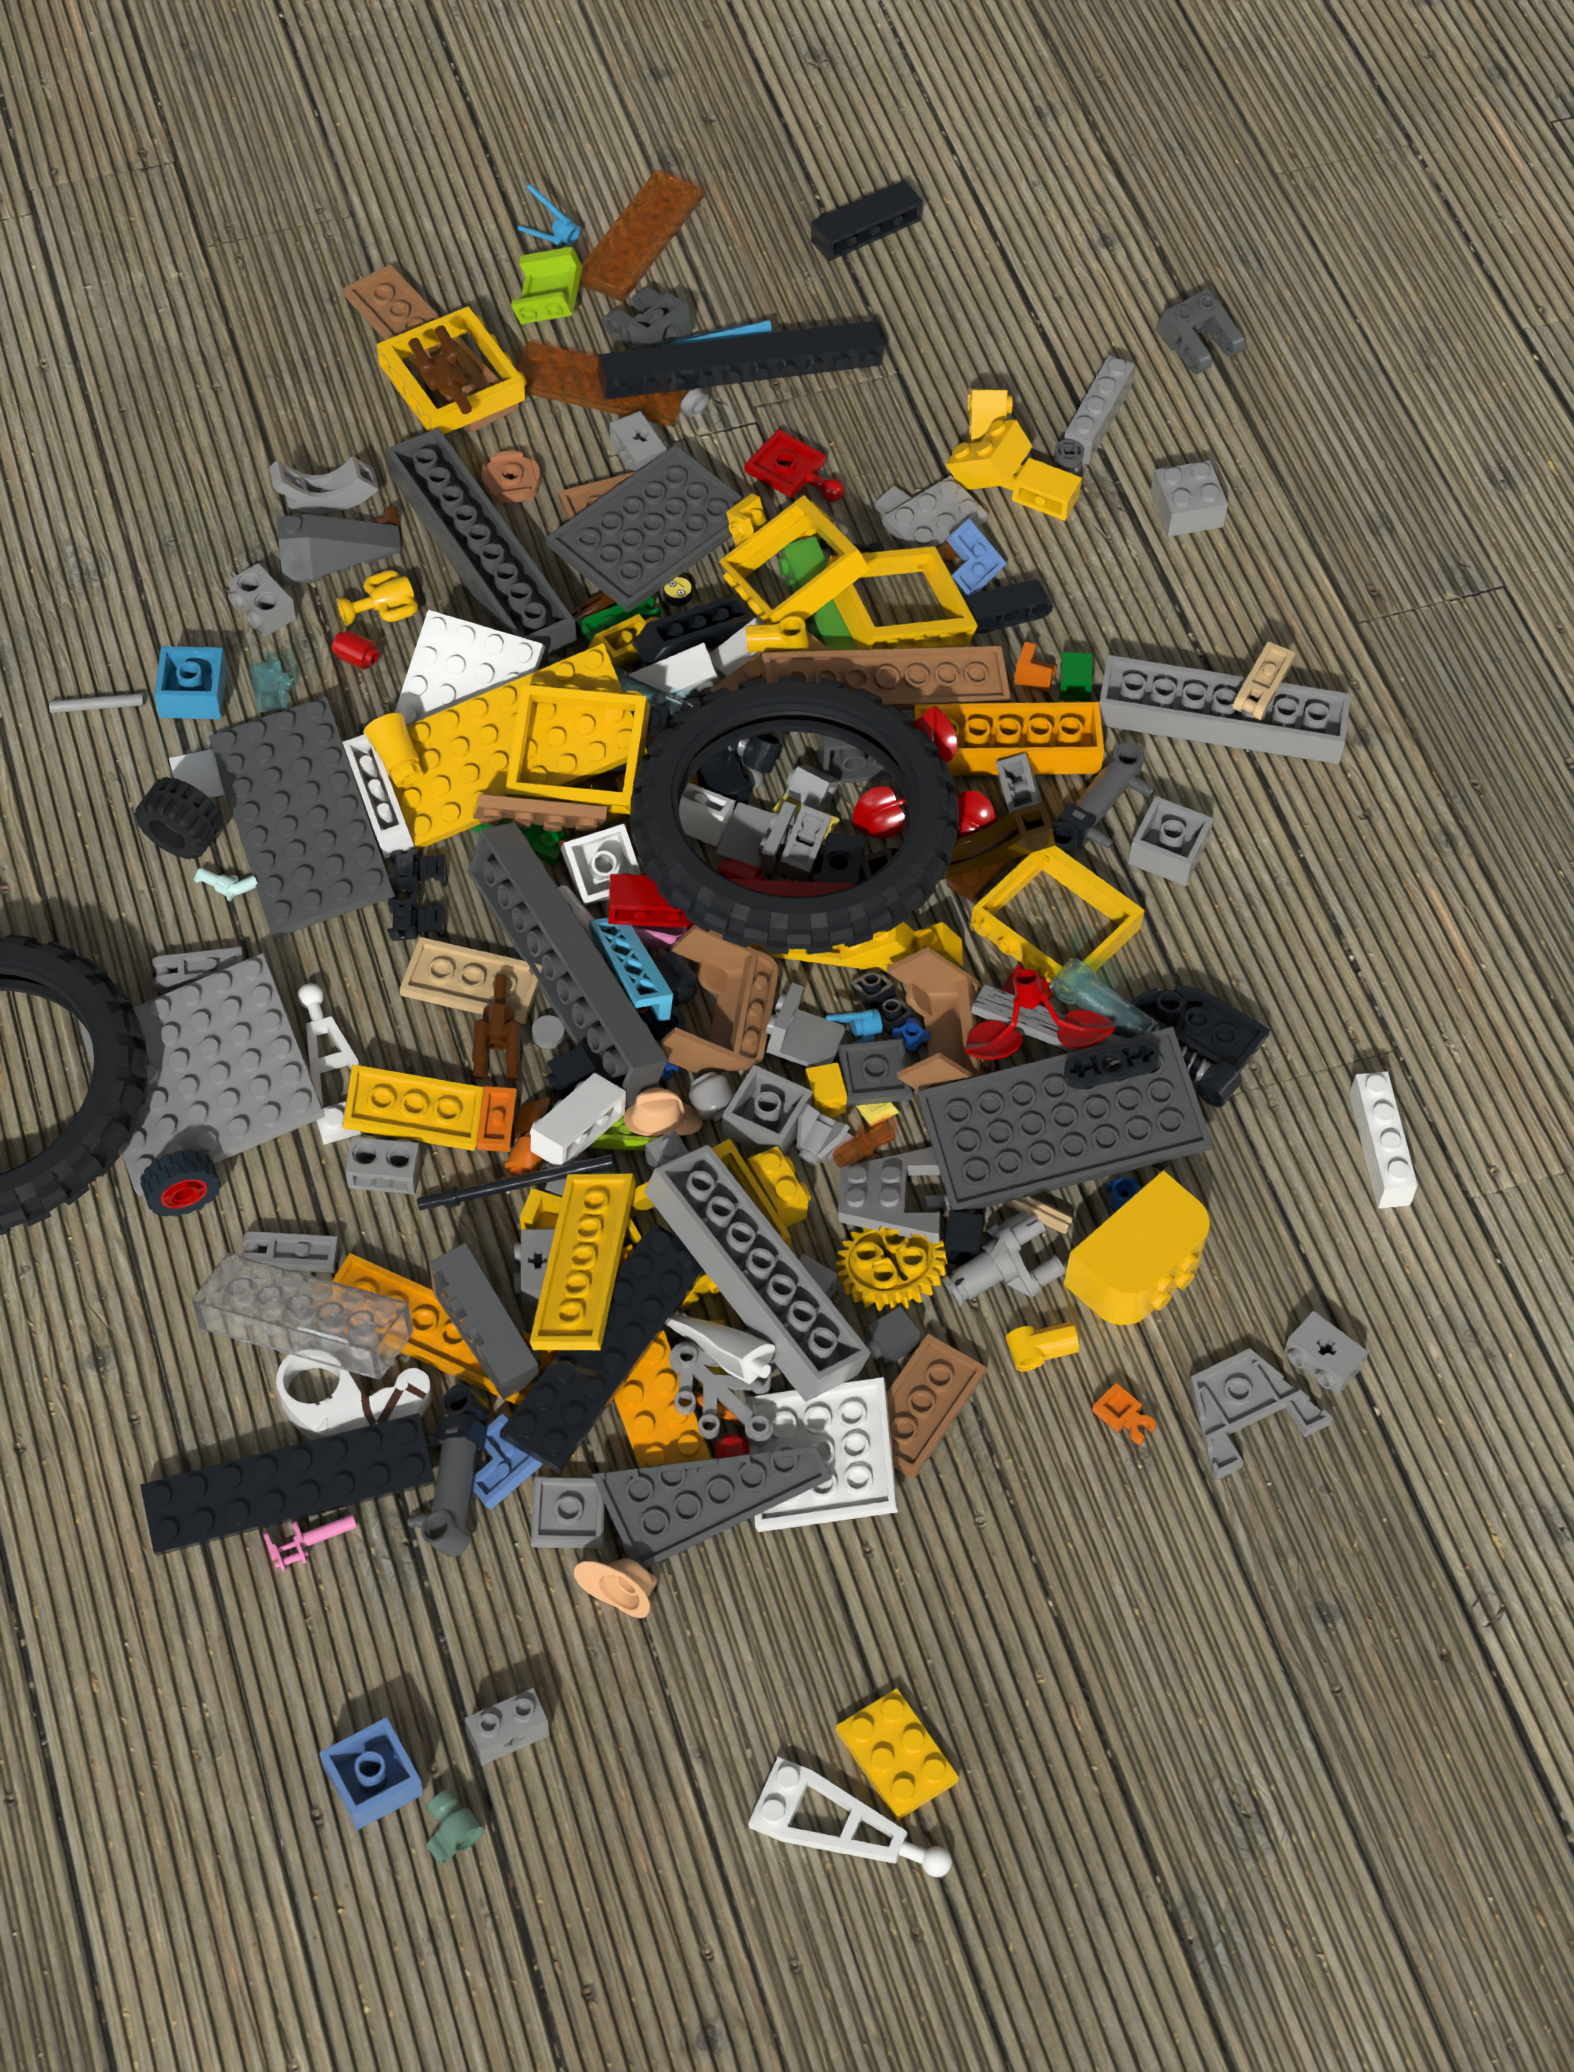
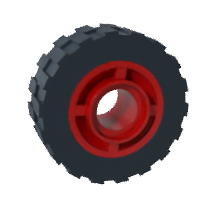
M179 1150L175 1151V1153L166 1154L162 1158L153 1161L149 1167H146L140 1177V1184L148 1208L153 1210V1213L166 1217L189 1214L194 1210L203 1208L204 1205L213 1200L214 1196H217L221 1185L213 1160H211L208 1154H204L203 1151Z

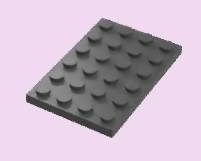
M674 445L546 537V545L629 613L731 538L732 534L729 531L726 511L744 498L685 451Z

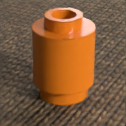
M526 1132L523 1137L518 1139L505 1163V1169L509 1177L540 1171L545 1162L543 1158L530 1151V1132Z

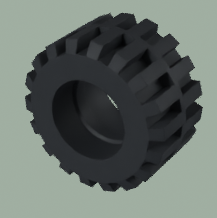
M159 778L137 806L134 813L137 820L136 823L153 843L161 849L184 859H198L202 856L223 827V817L212 800L196 787L176 778Z

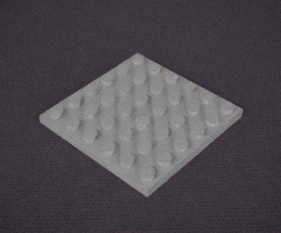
M263 953L133 1007L147 1044L149 1059L147 1077L149 1082L145 1103L140 1106L138 1112L140 1120L128 1143L124 1142L120 1149L134 1190L138 1196L144 1194L140 1184V1177L144 1173L145 1168L166 1154L175 1153V1151L199 1150L203 1151L204 1154H208L215 1164L326 1117L268 961ZM83 1028L81 1033L93 1066L94 1053L91 1037L87 1029Z

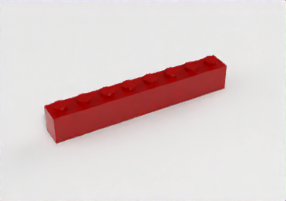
M610 874L608 924L688 928L695 925L686 919V913L679 908L675 910L657 892L655 882L651 881L647 875ZM730 879L744 887L759 892L788 897L824 895L856 885L855 883L841 884L820 881L793 882L790 880Z

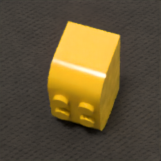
M1163 1170L1070 1252L1064 1286L1099 1317L1113 1324H1134L1143 1320L1154 1309L1160 1311L1171 1300V1294L1178 1288L1181 1290L1185 1289L1195 1277L1194 1273L1199 1267L1210 1227L1207 1210L1198 1199Z

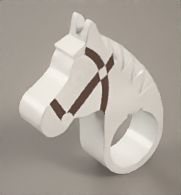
M305 1347L294 1351L283 1360L276 1376L278 1394L285 1413L291 1423L310 1440L420 1413L422 1417L432 1401L429 1377L425 1372L417 1368H409L403 1371L398 1376L394 1387L381 1389L372 1396L365 1397L361 1394L339 1356L323 1347ZM321 1368L336 1375L339 1379V1384L332 1394V1399L328 1397L319 1402L320 1405H316V1403H302L296 1401L287 1393L288 1386L296 1375L308 1369Z

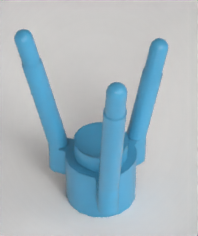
M527 184V189L557 218L552 225L554 236L521 225L517 229L526 234L551 241L558 247L563 242L568 246L574 244L580 236L581 227L563 215L531 184Z
M876 1008L854 1013L830 1014L824 1017L827 1021L835 1023L850 1022L854 1036L860 1035L861 1039L853 1043L875 1041L874 1035L882 1033V1021ZM837 1051V1053H836V1056H835V1058H834V1061L837 1060V1059H839V1057H838V1051Z

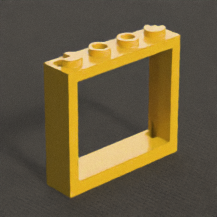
M469 306L377 344L380 367L427 432L439 428L444 435L525 400L524 385L527 383L523 373L514 368L509 354L502 352L494 334L488 333L482 318L479 315L476 316ZM438 326H445L451 338L468 332L504 381L467 396L466 398L472 406V411L468 414H462L456 402L437 409L402 361V359L414 355L408 345L412 338H418L424 350L440 344L435 334V329Z
M804 495L719 560V563L726 572L723 575L724 580L732 589H735L744 602L747 601V604L757 616L761 615L760 618L764 624H779L782 619L788 616H798L806 620L870 570L859 550ZM812 527L841 557L780 605L772 609L744 578L808 528Z
M935 546L861 553L870 570L860 578L924 572L948 619L875 627L853 583L833 598L858 650L963 647L969 645L978 626ZM830 556L826 568L841 556Z
M542 682L522 685L505 789L506 796L607 807V812L631 815L633 781L639 763L643 761L651 708L647 696H643L642 693L637 691H625V694L612 693L611 690L606 688H594L593 691H586L574 685H563L562 688H554ZM532 702L635 711L623 792L520 783Z
M1055 845L1030 853L972 909L970 926L974 928L977 934L987 937L995 943L1004 954L1011 955L1022 963L1025 969L1037 971L1039 977L1049 982L1054 991L1061 992L1069 998L1141 928L1145 910ZM1042 870L1119 925L1071 973L994 917L1001 908Z
M731 1139L714 1146L712 1150L726 1168L730 1169L740 1186L791 1249L790 1233ZM649 1181L635 1188L625 1235L634 1249L643 1238L631 1218L654 1207V1204L644 1193ZM706 1274L699 1279L679 1309H689L699 1301L700 1297L710 1292L716 1294L720 1290Z

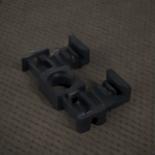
M408 849L406 854H402L401 850L392 851L390 856L393 864H395L394 878H389L395 897L388 899L391 914L393 913L392 928H387L390 939L392 941L413 940L418 937L417 930L419 932L438 931L440 937H445L446 912L443 904H434V908L424 909L423 905L420 906L419 880L425 882V879L428 881L429 878H434V880L440 881L442 887L447 886V861L445 855L421 856L420 859L416 849ZM437 863H439V874H437ZM402 890L412 891V895L405 900L396 898V895ZM436 911H438L437 922H435Z

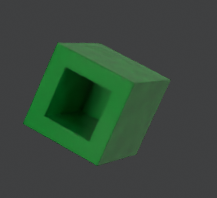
M1062 652L1059 668V700L1089 701L1092 688V654Z

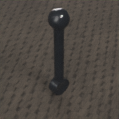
M824 539L820 540V548L826 550L831 547ZM876 542L870 545L853 544L858 550L869 551L870 553L881 551V545Z

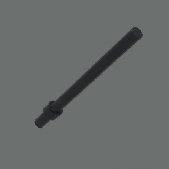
M607 1155L459 1189L457 1186L443 1188L441 1193L418 1197L417 1205L420 1211L440 1206L451 1208L460 1206L462 1201L566 1179L567 1174H589L615 1168V1161L613 1155Z

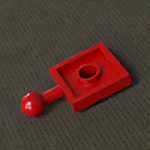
M780 429L744 465L745 473L791 499L806 483L821 490L823 498L829 502H837L844 495V486L839 480H825L816 474L826 463V455ZM787 461L792 463L790 466H781L778 464L779 462L784 463Z

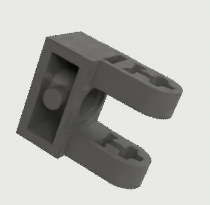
M643 287L632 296L633 305L640 313L633 318L619 309H613L602 318V324L606 332L633 350L661 347V344L671 343V340L683 338L692 331L688 303L669 293L663 296L648 287Z
M1209 288L1165 310L1155 329L1171 351L1176 350L1194 374H1199L1212 366L1211 355L1197 336L1200 333L1202 335L1209 333L1222 352L1228 357H1232L1245 349V340L1242 333Z

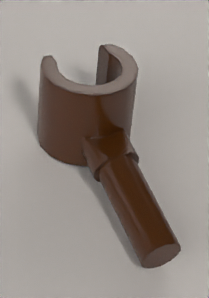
M388 506L383 510V517L368 522L398 526L400 515H397L398 509L396 507Z

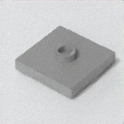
M534 1476L531 1547L603 1549L605 1502L594 1478Z

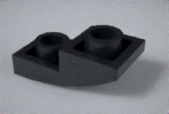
M877 968L850 982L851 989L865 1009L876 1008L882 1021V1028L890 1036L893 1029L902 1027L906 1024L907 1019H916L915 1011L896 994L895 985Z

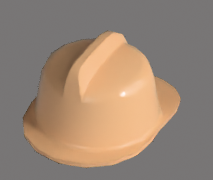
M653 1087L642 1091L636 1097L635 1103L626 1110L624 1115V1123L627 1128L636 1134L644 1136L666 1135L676 1130L679 1136L691 1135L698 1132L703 1125V1120L700 1119L692 1106L683 1103L681 1098L675 1093L661 1087Z
M627 1558L613 1561L608 1565L596 1561H583L575 1567V1579L590 1595L617 1607L632 1617L643 1618L650 1612L648 1597L656 1586L657 1578L638 1562Z

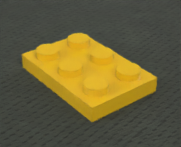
M897 1688L836 1725V1733L896 1821L940 1795L959 1781L958 1775Z

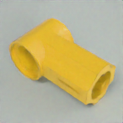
M788 616L782 619L779 624L746 626L748 652H798L809 649L810 645L805 621L798 616Z
M1071 1322L1035 1330L1032 1326H1023L1010 1331L1005 1337L1016 1370L1022 1372L1038 1368L1045 1360L1079 1352L1078 1335L1075 1326Z

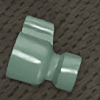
M445 1790L437 1794L427 1806L434 1819L441 1820L439 1830L427 1844V1848L440 1865L447 1863L456 1853L470 1848L484 1833V1828L472 1811L468 1808L458 1807L459 1800L452 1790Z

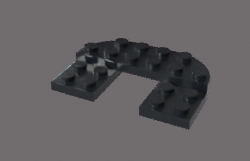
M1175 985V990L1158 991V988L1143 992L1129 1002L1131 1005L1129 1010L1149 1024H1156V1026H1159V1030L1173 1027L1179 1045L1182 1047L1187 1046V1050L1192 1054L1196 1052V1057L1199 1059H1206L1210 1064L1219 1061L1226 1062L1232 1065L1239 1073L1265 1042L1270 1033V1029L1214 995L1193 987ZM1118 1025L1115 1026L1112 1033L1125 1039L1134 1037ZM1172 1160L1153 1164L1152 1166L1162 1172Z

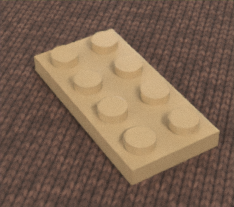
M419 937L400 986V996L483 1014V1009L493 1004L495 976L502 974L508 977L506 1006L515 1010L516 1021L520 1024H525L539 986L538 979L534 974L533 976L531 975L530 967L526 961ZM535 963L536 967L541 973L542 965Z

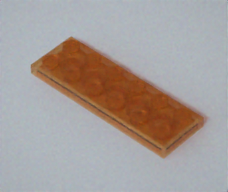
M655 170L583 262L579 285L624 302L703 199L704 189Z
M527 342L516 367V370H520L526 379L527 384L524 385L525 394L622 416H629L641 411L647 421L650 420L653 423L670 427L676 426L682 411L680 409L681 402L690 389L605 400L597 377L598 357Z

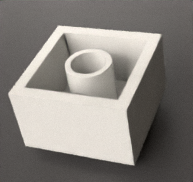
M625 824L565 842L561 846L576 895L584 906L608 899L610 874L628 873L631 875H641Z

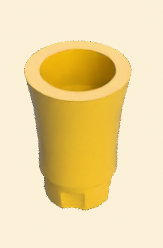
M402 713L383 715L365 727L364 735L374 747L388 775L392 777L397 787L411 786L423 777V770L419 765L420 760L413 747Z

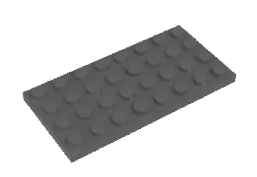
M327 696L209 736L251 873L258 883L256 884V889L273 938L395 897Z
M1173 1027L917 1092V1099L951 1211L955 1212L962 1210L973 1211L1212 1150L1213 1146ZM1140 1040L1151 1041L1159 1049L1158 1066L1149 1074L1085 1089H1074L1065 1082V1063L1073 1056ZM1139 1052L1138 1058H1142L1143 1062H1149V1056H1146L1144 1052ZM1125 1055L1127 1058V1067H1131L1129 1055ZM1107 1058L1103 1061L1102 1066L1105 1070L1114 1072L1121 1067V1063L1115 1058ZM1096 1062L1092 1063L1094 1075H1098L1096 1070ZM1080 1067L1074 1068V1073H1077L1079 1078L1084 1077L1085 1071H1081Z

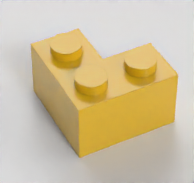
M968 388L967 417L969 418V443L981 442L988 432V427L995 421H1007V414L1012 413V396L1007 395V390L1002 388Z
M1016 419L998 420L988 427V432L981 442L957 445L945 465L954 479L965 490L1004 486L1008 484L1032 448V444Z

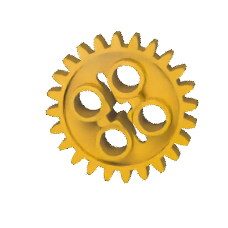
M862 1227L863 1233L861 1234L852 1231L853 1241L844 1240L842 1242L844 1250L837 1252L839 1259L836 1262L837 1274L845 1294H851L854 1303L863 1300L864 1308H868L873 1303H876L877 1311H881L885 1304H889L891 1311L896 1309L897 1303H902L907 1309L911 1299L921 1303L920 1294L932 1295L931 1285L940 1286V1276L946 1275L945 1265L947 1264V1257L943 1241H940V1243L927 1242L926 1236L913 1234L911 1238L899 1236V1230L881 1227L880 1231ZM882 1248L884 1249L887 1258L884 1257ZM896 1268L899 1269V1273H900L901 1278L899 1277Z

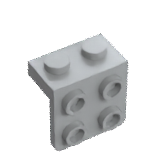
M792 983L787 995L780 994L775 1008V1012L779 1013L778 1016L772 1014L766 1033L770 1034L771 1037L766 1052L809 1068L832 1064L838 1051V1045H840L844 1036L845 1027L799 1010L798 1007L804 987Z

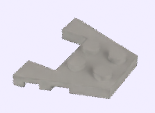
M932 1147L841 1167L838 1205L839 1222L880 1231L881 1227L899 1230V1236L911 1238L913 1234L926 1236L927 1242L940 1243V1212L905 1213L907 1176L940 1175Z
M1250 1348L1190 1377L1189 1384L1212 1477L1215 1481L1241 1469L1244 1463L1228 1435L1284 1408L1304 1437L1331 1425L1333 1420L1332 1416L1325 1409L1321 1411L1309 1401L1310 1397L1301 1390H1295L1283 1380L1284 1376Z

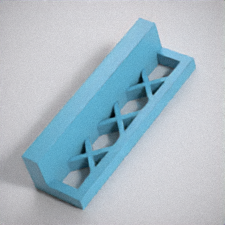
M608 918L590 920L588 927L635 1008L651 1005L650 1010L657 1021L669 1020L673 993L632 925L608 924ZM612 929L611 935L602 932V930ZM638 988H640L643 992L647 994L640 995L637 991Z

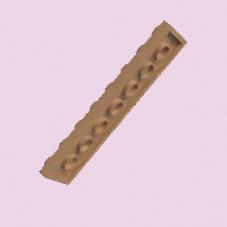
M391 264L343 288L344 297L384 340L441 318ZM459 336L452 338L460 353L459 360L466 371L464 376L466 384L462 387L466 397L501 382ZM441 343L425 350L430 359L443 355ZM412 355L404 358L403 360L426 384L415 364V356ZM438 389L431 390L445 406L455 402L452 396L442 395ZM519 403L465 425L470 433H473L518 409Z
M1002 646L763 652L761 656L765 683L778 682L780 676H803V681L819 683L820 678L843 682L844 689L855 692L857 688H861L881 697L882 705L887 708L890 705L896 706L898 709H914L915 704L1010 703L1011 701Z

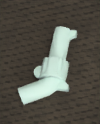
M203 867L198 869L193 879L196 883L203 881L215 887V891L226 896L228 901H231L236 895L256 888V884H258L254 875L239 881L235 875L229 877L223 874L219 876Z

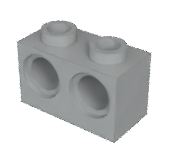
M259 563L228 580L230 588L228 597L231 604L236 610L241 609L245 613L249 624L253 628L258 627L265 636L270 635L296 619L293 599Z
M802 804L776 872L801 882H806L831 820V815Z
M373 1136L352 1137L345 1170L348 1188L415 1195L421 1162L419 1143H413L406 1139H398L396 1141L381 1140ZM366 1159L373 1160L370 1163H362V1161ZM400 1162L407 1163L404 1166H395V1164Z

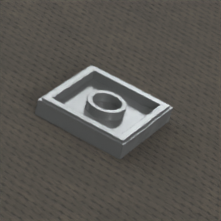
M903 1038L838 1045L841 1075L847 1093L846 1107L912 1100L911 1086L897 1078V1072L908 1067Z

